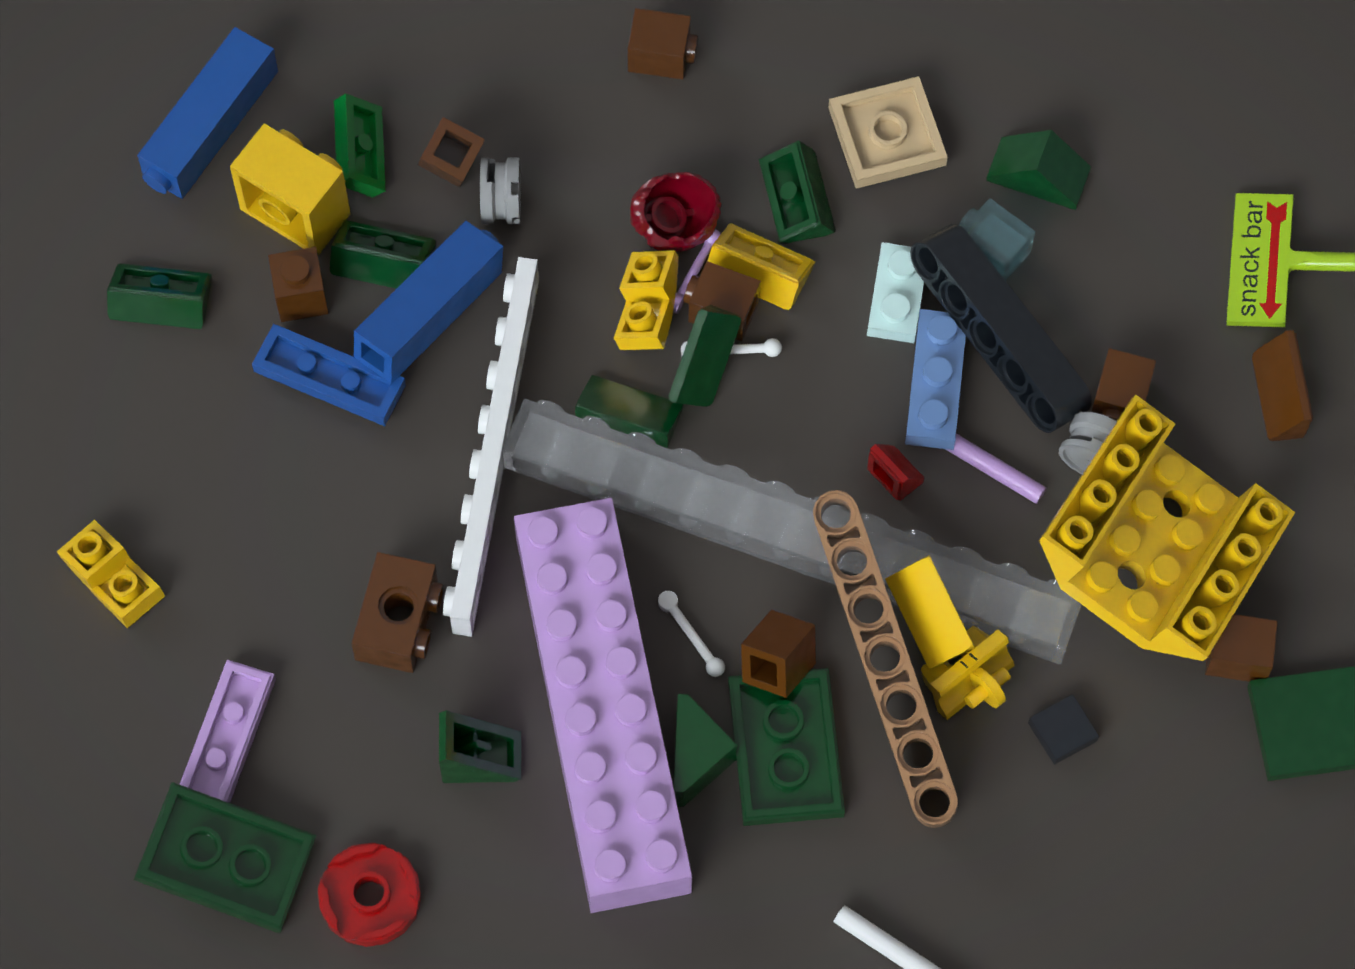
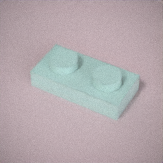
M885 242L881 244L867 336L909 343L915 342L924 281L913 267L910 246Z

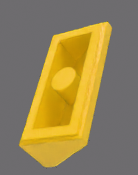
M729 223L714 242L707 260L713 264L760 280V299L785 310H789L794 305L815 264V261L732 223Z
M930 556L885 578L929 670L975 648Z

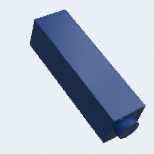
M236 27L233 28L137 156L143 173V179L151 188L162 194H166L169 191L181 199L185 197L278 73L274 48Z
M465 221L354 330V358L392 384L502 273L503 245L490 232L479 230L468 221Z

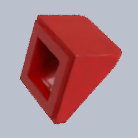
M875 444L870 448L867 469L896 500L901 501L924 482V476L895 446Z

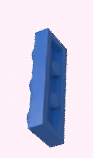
M274 323L252 362L255 373L382 426L387 424L406 387L404 377L399 376L390 384L353 356Z

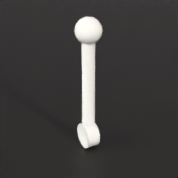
M770 338L765 343L734 344L730 354L765 353L769 357H776L781 353L782 345L775 338ZM686 341L685 343H683L682 346H681V355H682V356H683V353H684V350H685L687 341Z
M672 591L662 592L658 597L659 608L664 612H670L705 660L707 673L713 677L721 676L725 671L724 661L712 655L678 608L677 595Z

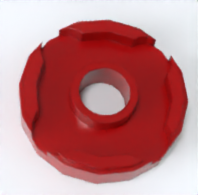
M374 842L358 844L335 855L327 865L328 868L324 872L318 886L320 911L331 931L346 942L365 947L387 944L403 935L416 919L421 903L419 878L409 859L400 852L397 853L393 849L386 848V845ZM374 882L384 889L382 900L374 906H363L355 899L357 889L364 883Z

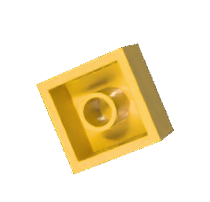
M264 123L230 165L240 210L303 249L316 247L318 256L340 229L344 220H347L350 216L342 167L327 154L320 153L316 155L304 148L302 142L287 130L281 129L278 132Z

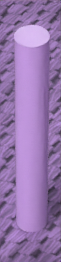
M956 434L954 450H947L1035 504H1038L1047 487Z

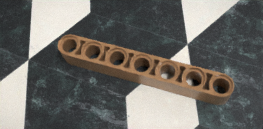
M839 490L828 491L815 502L813 509L815 526L912 811L917 820L924 826L931 828L943 827L955 817L958 807L957 794L858 506L853 497L846 492ZM832 505L846 507L851 513L850 520L841 528L827 526L823 522L822 517L828 507ZM848 552H858L865 556L867 565L862 573L849 576L840 571L838 567L839 560ZM864 599L877 600L884 608L883 614L874 623H863L854 615L858 603ZM883 646L894 648L900 655L899 664L893 670L887 672L879 671L871 664L873 652ZM906 694L912 697L917 705L915 713L905 720L894 719L887 711L888 702L893 696ZM913 742L926 743L933 751L932 761L924 768L916 769L910 767L903 759L904 750L909 744ZM930 790L942 791L949 799V809L940 817L927 816L920 808L921 797Z

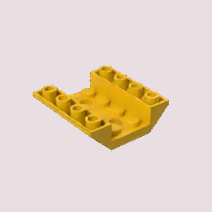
M1135 395L1122 412L1039 541L1060 589L1141 649L1204 661L1208 658L1294 516L1295 511L1257 483L1251 486L1239 498L1164 443L1175 423ZM1163 498L1175 500L1182 509V517H1174L1169 514L1164 507ZM1118 569H1127L1132 572L1137 580V589L1127 588L1121 583L1118 577Z

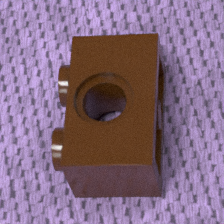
M377 552L351 643L356 661L414 673L417 658L425 659L429 650L432 630L426 629L430 611L438 613L443 598L444 584L438 583L435 564ZM400 606L408 607L413 611L410 617L403 621H394L387 617L392 609Z

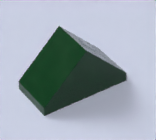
M1052 130L1001 137L986 181L1076 210L1091 166Z
M678 694L674 794L677 807H684L736 761L737 744L688 694Z
M447 710L439 712V765L443 783L516 782L521 780V731Z

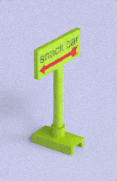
M1236 193L1227 326L1285 327L1289 273L1292 270L1355 272V252L1293 251L1291 249L1294 195Z

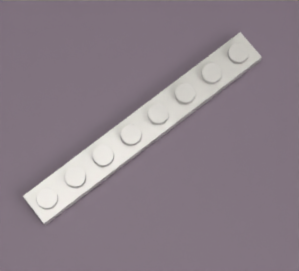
M518 257L515 274L507 273L503 302L510 304L507 318L499 317L496 326L495 345L501 346L499 361L491 360L488 368L486 388L493 390L490 405H482L479 415L478 434L485 435L482 450L474 449L471 457L469 478L476 479L473 495L465 494L463 499L461 524H467L465 540H456L452 569L459 570L456 587L447 586L443 605V616H450L452 633L470 637L473 635L538 289L539 273L537 259Z

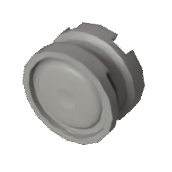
M481 158V224L494 223L495 219H506L508 224H520V158H507L506 162H495L494 159Z
M1080 412L1076 414L1069 428L1071 436L1069 439L1062 441L1058 453L1061 459L1070 468L1083 474L1117 421L1093 412Z

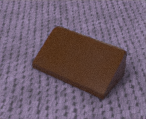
M1288 330L1258 348L1252 355L1266 433L1270 441L1303 438L1313 419L1297 335L1294 333V330Z

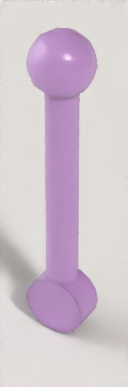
M715 229L713 235L705 240L678 292H676L674 313L678 314L684 303V294L692 275H698L711 251L712 245L721 235L718 230Z

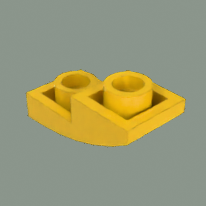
M675 250L631 253L619 288L626 300L614 335V340L620 350L664 349L671 325L677 289L678 255Z
M95 519L57 551L60 558L127 629L165 597L160 586L129 557L125 548Z

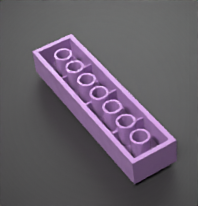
M612 498L514 516L516 541L590 912L595 913L691 894L692 874Z

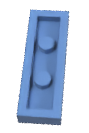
M920 309L905 445L954 450L966 335L948 312Z

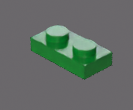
M345 93L334 100L336 161L342 167L347 189L374 198L386 191L382 107Z

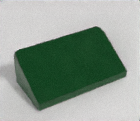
M798 140L759 159L780 243L798 242L827 236L836 232L817 156L812 148Z
M344 220L331 245L330 273L335 276L397 289L434 252L436 240Z
M119 263L107 288L108 317L119 321L201 329L205 321L212 274Z
M708 305L698 310L668 396L670 398L669 401L702 407L711 406L742 322L739 315L713 305Z
M591 375L575 406V416L578 421L668 449L681 415L683 404L669 401V399Z

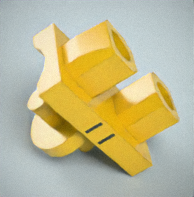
M972 626L967 630V633L975 648L961 654L962 658L954 665L946 661L930 670L927 664L922 666L921 673L924 683L933 694L937 711L946 720L951 718L965 705L974 709L982 701H985L990 706L998 708L1006 701L1001 686L1011 679L1008 671L1015 665L1007 650L1008 637L999 629L988 635L979 628Z

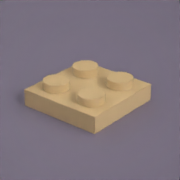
M919 76L829 99L828 108L856 189L946 166L948 156Z

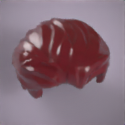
M690 172L665 173L653 177L644 183L634 194L631 200L630 221L636 232L645 237L650 247L658 251L675 250L676 252H682L704 243L705 240L713 235L721 215L720 209L722 204L716 187L701 175Z

